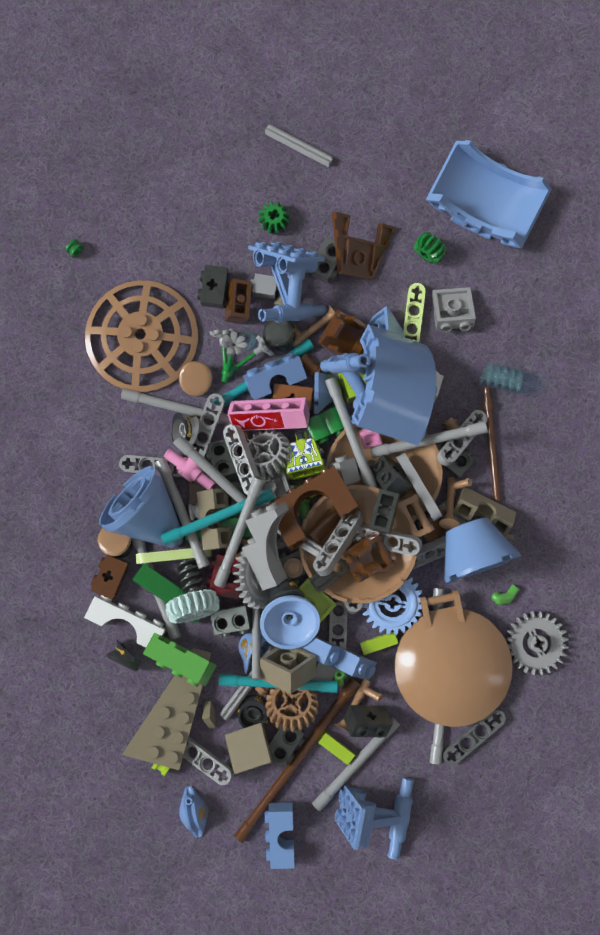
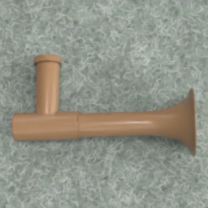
M330 305L327 314L302 333L293 323L296 328L295 347L330 322L335 314Z
M454 477L447 478L446 516L439 522L440 527L453 529L460 525L454 518L455 490L472 486L470 478L456 482Z
M363 679L351 705H359L365 694L380 702L383 694L370 689L371 682ZM344 718L339 723H334L348 732Z

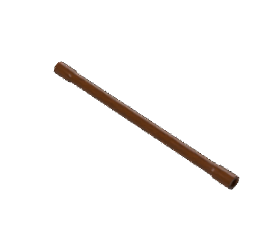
M351 677L342 689L341 694L297 751L291 763L285 767L247 820L243 822L234 834V837L239 842L243 843L255 824L269 807V803L273 802L348 699L359 688L361 684L353 677Z

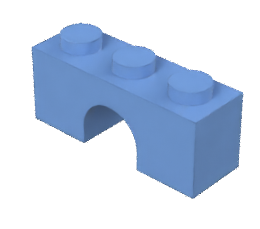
M289 353L284 355L279 361H269L262 368L248 370L247 374L243 375L250 396L256 400L271 394L269 383L275 375H283L285 382L289 385L307 379L300 357Z
M293 802L269 803V810L265 811V824L269 823V830H266V842H270V848L266 849V860L270 861L271 869L294 868V840H285L279 836L283 831L293 830Z

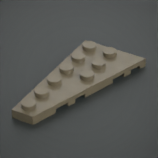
M195 648L191 650L210 661L212 653ZM175 675L122 755L180 770L203 685L199 684L196 687L187 682V677L182 676L180 678Z

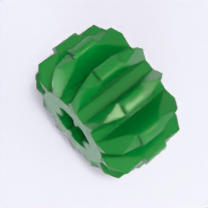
M270 201L269 207L264 204L263 210H259L261 217L258 218V221L262 223L261 227L263 230L268 228L269 234L272 232V229H275V233L278 234V228L284 231L286 229L285 225L289 224L288 217H290V213L286 211L287 207L285 205L280 207L279 201L276 205H273V202Z
M423 232L416 239L413 246L416 250L415 252L420 255V258L431 264H437L441 261L447 250L440 238L429 232Z

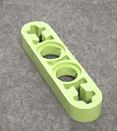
M420 283L412 284L408 290L403 326L404 337L417 338L416 340L413 339L416 342L420 340L426 293L425 287ZM415 288H419V291L422 292L417 298V301H421V303L414 301L415 293L412 291ZM412 306L418 307L419 314L416 316L411 315L409 308ZM408 325H415L417 332L415 334L408 333Z
M192 548L136 554V564L194 558ZM204 550L207 557L212 556V550Z

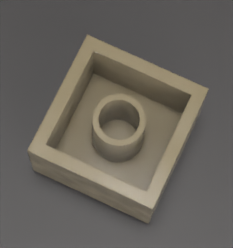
M276 647L260 658V679L291 694L316 676L317 656L301 648L281 649Z

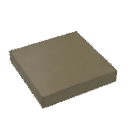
M263 723L225 735L234 774H240L273 763Z

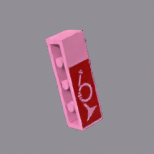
M305 397L231 401L227 415L231 425H239L243 431L308 428L310 412Z

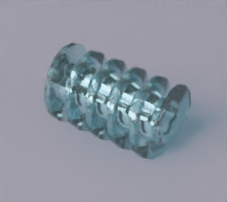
M489 362L483 369L480 385L486 380L488 387L494 382L495 389L501 384L503 391L506 386H509L510 393L516 388V394H518L522 385L523 372L518 370L515 374V369L511 368L508 371L507 366H503L500 370L499 364H496L493 368L492 362Z

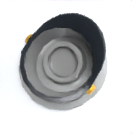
M177 412L172 420V440L174 442L182 435L193 445L199 432V420L195 415L183 417L181 413Z

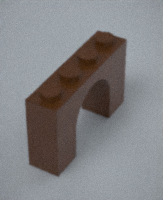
M335 466L325 468L317 477L308 478L300 487H293L283 497H276L269 502L270 504L276 502L277 505L284 502L287 504L289 510L282 517L278 530L291 550L309 541L297 516L299 506L306 498L312 495L328 497L343 521L361 511Z

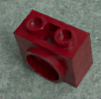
M217 554V557L212 559L211 569L214 570L212 577H208L206 587L209 590L215 591L216 595L239 600L241 591H236L235 589L240 587V583L226 582L225 587H218L214 584L219 567L222 565L225 557L224 555ZM234 558L233 564L230 569L233 573L239 571V568H236L233 565L241 563L238 562L236 558Z

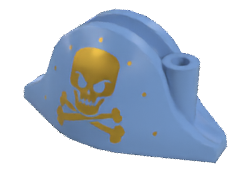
M260 630L261 658L271 644L264 638ZM252 633L243 635L239 641V653L242 657L246 674H249L252 670Z
M192 786L185 787L179 808L180 819L196 838L202 837L208 818V807Z

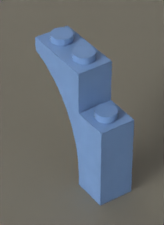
M317 636L308 644L300 647L316 655V661L324 665L333 666L353 677L370 680L376 670V661L341 648Z

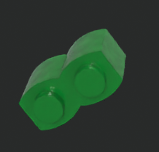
M334 407L310 418L307 430L310 437L321 445L329 441L328 437L334 434L338 437L344 430L338 411Z

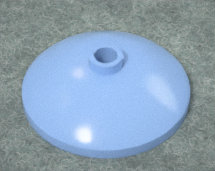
M294 595L279 597L270 602L263 610L260 618V629L264 638L271 645L281 649H296L308 644L316 636L320 627V617L316 607L309 600Z

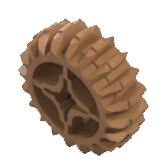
M280 688L271 689L265 704L267 716L270 717L271 723H276L277 729L283 726L284 731L291 728V732H294L295 728L298 727L301 731L302 725L308 728L309 721L314 722L315 716L318 714L319 702L317 701V695L313 694V690H296L290 694ZM280 699H283V704L281 705V708L277 710L276 706L278 702L280 701ZM304 702H307L308 706L306 710L302 712L301 707L303 706Z

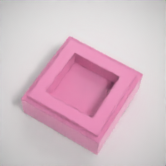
M367 429L358 430L363 449L382 444L379 433Z

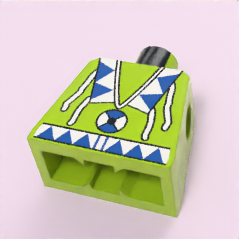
M306 432L296 433V442L290 443V446L287 447L291 450V453L287 454L289 457V461H287V474L291 480L320 474L326 466L316 441L313 438L307 439Z

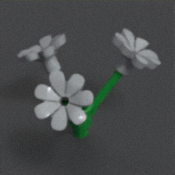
M234 329L210 331V335L219 338L220 346H222V382L228 383L233 373L256 355L259 356L263 352L269 356L274 355L269 350L270 346L265 344L263 337L258 335L256 339L259 342V346L253 350L252 354L235 365L232 363L233 355L235 353L240 355L242 350L247 348L248 344L244 342L245 337H237V332H234Z

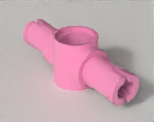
M171 448L167 450L164 457L176 466L181 476L190 482H198L207 490L215 487L216 482L206 475L192 459L182 457Z

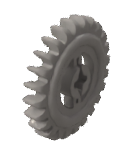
M240 551V557H237L236 560L241 563L233 565L239 568L238 572L233 573V575H238L239 579L233 582L240 583L241 585L235 590L243 591L239 598H244L243 603H248V607L263 609L270 603L269 591L271 588L258 590L255 587L260 584L244 552Z
M531 611L529 617L526 613H523V620L516 617L518 624L511 623L513 630H507L511 636L505 637V640L510 642L507 645L511 649V656H514L512 663L518 662L517 669L524 666V673H527L529 669L532 675H535L536 670H538L540 675H543V669L551 673L550 666L558 669L555 662L563 664L560 656H567L562 651L563 649H569L568 646L563 644V642L569 639L562 637L567 631L559 630L563 624H555L556 617L549 620V613H546L544 617H542L541 611L537 613V616ZM535 629H541L549 636L550 646L546 653L544 651L548 648V641L545 637L537 634ZM527 632L529 634L527 645L529 649L537 653L538 657L528 655L523 648V638ZM536 640L541 641V643H539V648L534 646V644L537 643Z

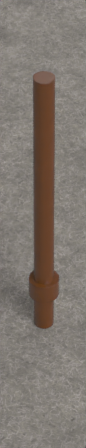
M483 387L484 403H482V407L487 416L486 425L488 429L487 438L493 500L501 501L493 420L494 402L491 400L490 387Z

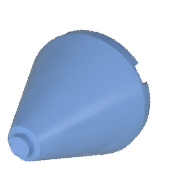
M152 466L145 467L123 484L125 488L118 496L114 494L100 516L99 525L107 532L170 548L178 547L182 544L184 538L168 545L163 543L161 534L175 528H180L181 525L160 472Z

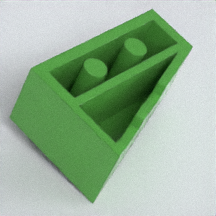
M155 632L143 652L144 655L157 661L156 665L167 669V667L172 669L171 673L180 678L182 676L187 677V682L196 687L199 684L206 687L217 666Z

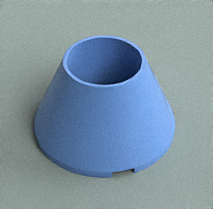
M487 517L462 524L446 532L444 580L446 583H451L460 578H467L506 564L509 560L518 559L521 557V554Z

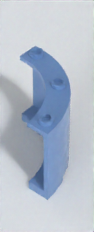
M465 140L455 142L426 200L440 213L445 211L452 216L450 220L488 240L494 237L501 240L500 243L503 245L522 249L552 189L547 184L546 179L510 170L506 165L498 164L475 147L472 141Z
M368 324L360 339L364 354L370 358L369 365L365 367L364 381L367 384L365 393L360 394L352 419L358 427L419 446L421 440L426 435V428L437 393L436 368L433 355L427 345Z

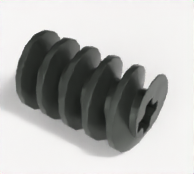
M195 558L183 560L177 566V570L181 571L179 572V578H181V585L184 586L182 588L183 593L207 590V587H201L205 580H199V578L204 574L203 572H197L199 567L195 564Z

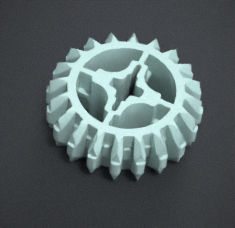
M199 590L179 595V597L173 598L166 604L167 617H169L170 622L175 624L199 620L219 610V599L213 590Z

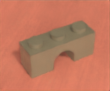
M466 487L462 489L454 505V514L468 521L473 516L487 517L505 537L514 525L515 511Z
M210 489L197 492L199 519L229 507L228 495L224 489ZM219 521L201 529L203 551L228 548L232 538L231 527L224 528Z

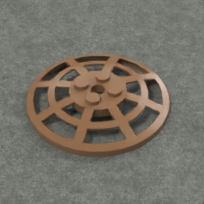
M137 280L126 282L108 291L92 309L85 330L87 353L97 372L114 386L138 392L157 391L177 381L182 367L193 361L198 346L197 321L186 300L170 287L153 281ZM143 285L141 296L128 297L119 302L113 295L124 288ZM151 286L168 292L178 302L168 307L161 300L150 297ZM107 299L113 307L106 315L102 327H92V321L97 310ZM140 301L139 312L128 314L123 307L131 302ZM148 302L158 305L164 311L156 317L147 313ZM183 307L191 322L192 337L181 335L179 322L174 314ZM115 312H118L123 318L119 327H108ZM168 317L172 320L174 334L164 333L161 322ZM144 330L146 336L141 340L137 339V331ZM90 334L101 335L102 347L107 357L100 364L95 359L92 351ZM107 335H114L118 338L120 345L113 352L109 349ZM163 341L173 342L172 348L164 358L158 350ZM179 343L190 344L191 347L186 360L175 372L169 362L176 354ZM124 352L133 356V367L121 363L117 358ZM153 355L158 362L153 366L141 368V358ZM113 363L121 370L132 373V385L114 379L104 370ZM163 368L170 376L156 384L139 386L140 374L152 373Z

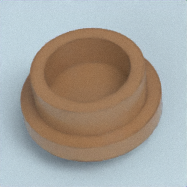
M288 559L284 564V571L287 576L296 578L302 574L303 564L299 559Z

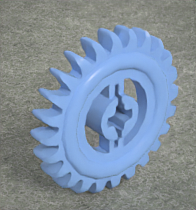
M412 577L405 580L398 589L405 595L406 601H401L400 597L395 594L381 599L382 601H390L394 597L395 601L405 605L397 604L390 608L388 603L380 602V600L362 605V608H367L363 615L370 616L366 621L368 623L374 621L372 628H376L379 625L380 633L386 628L387 635L390 634L391 630L397 635L398 629L405 633V626L411 629V622H418L415 617L422 616L418 612V609H422L419 604L420 598L418 597L422 590H415L418 587V583L411 585ZM378 604L384 605L391 612L398 611L400 608H405V611L397 617H388L380 611Z

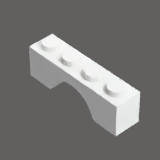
M102 595L94 596L84 617L100 626L107 624L112 619H124L133 625L137 634V643L144 647H147L154 632L161 636H164L166 628L163 627L164 623L153 619L152 622L146 619V614L140 611L131 612L128 610L129 606L120 602L117 605L111 602L112 599Z

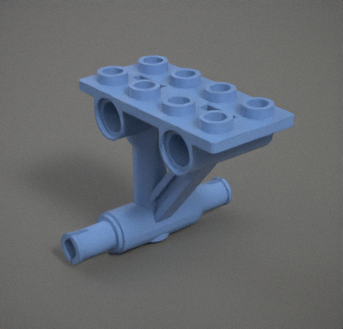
M271 241V245H267L266 242H256L255 245H248V249L254 251L253 260L257 267H271L284 304L276 305L272 309H260L258 313L260 321L274 320L277 323H281L284 321L310 320L313 317H323L326 315L327 309L323 304L311 305L310 303H301L302 282L305 279V273L315 272L318 262L324 261L325 257L319 256L318 252L306 251L305 248H294L293 245H282V242Z
M344 353L332 356L328 360H323L320 364L323 372L342 373L357 395L353 402L355 409L360 394L365 393L366 383L360 375H365V367L370 363L369 356L366 354Z
M402 777L400 793L395 798L394 809L376 807L375 803L365 800V791L350 788L344 784L343 790L339 792V802L341 803L339 810L337 809L335 813V822H337V825L354 850H358L359 847H368L373 828L390 826L388 835L390 846L387 856L394 860L400 859L402 842L406 840L407 828L410 822V812L413 804L411 794L414 779Z

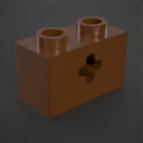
M233 278L227 285L224 321L243 324L249 319L251 281Z
M106 555L102 557L98 565L100 568L99 573L94 575L91 581V586H93L91 591L112 600L116 599L131 563L114 556ZM111 572L113 579L107 580L108 577L105 574Z

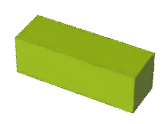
M394 631L390 632L389 635L386 633L360 642L364 655L398 644Z
M326 731L318 741L320 745L347 765L355 756L354 752Z

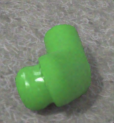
M512 584L506 593L500 594L495 592L491 599L497 605L510 604L520 589Z
M341 670L335 672L334 681H338V686L344 685V679L348 677L347 673Z

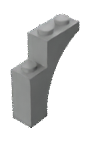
M276 502L266 506L264 511L262 508L255 510L251 513L252 517L245 521L253 537L247 540L248 544L242 547V550L262 590L275 587L288 578L280 562L277 550L278 527L282 517L289 510L286 502L279 505Z

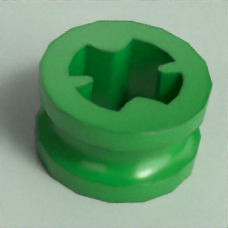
M73 239L66 246L65 251L70 253L72 258H75L84 249V245L79 244L77 239Z

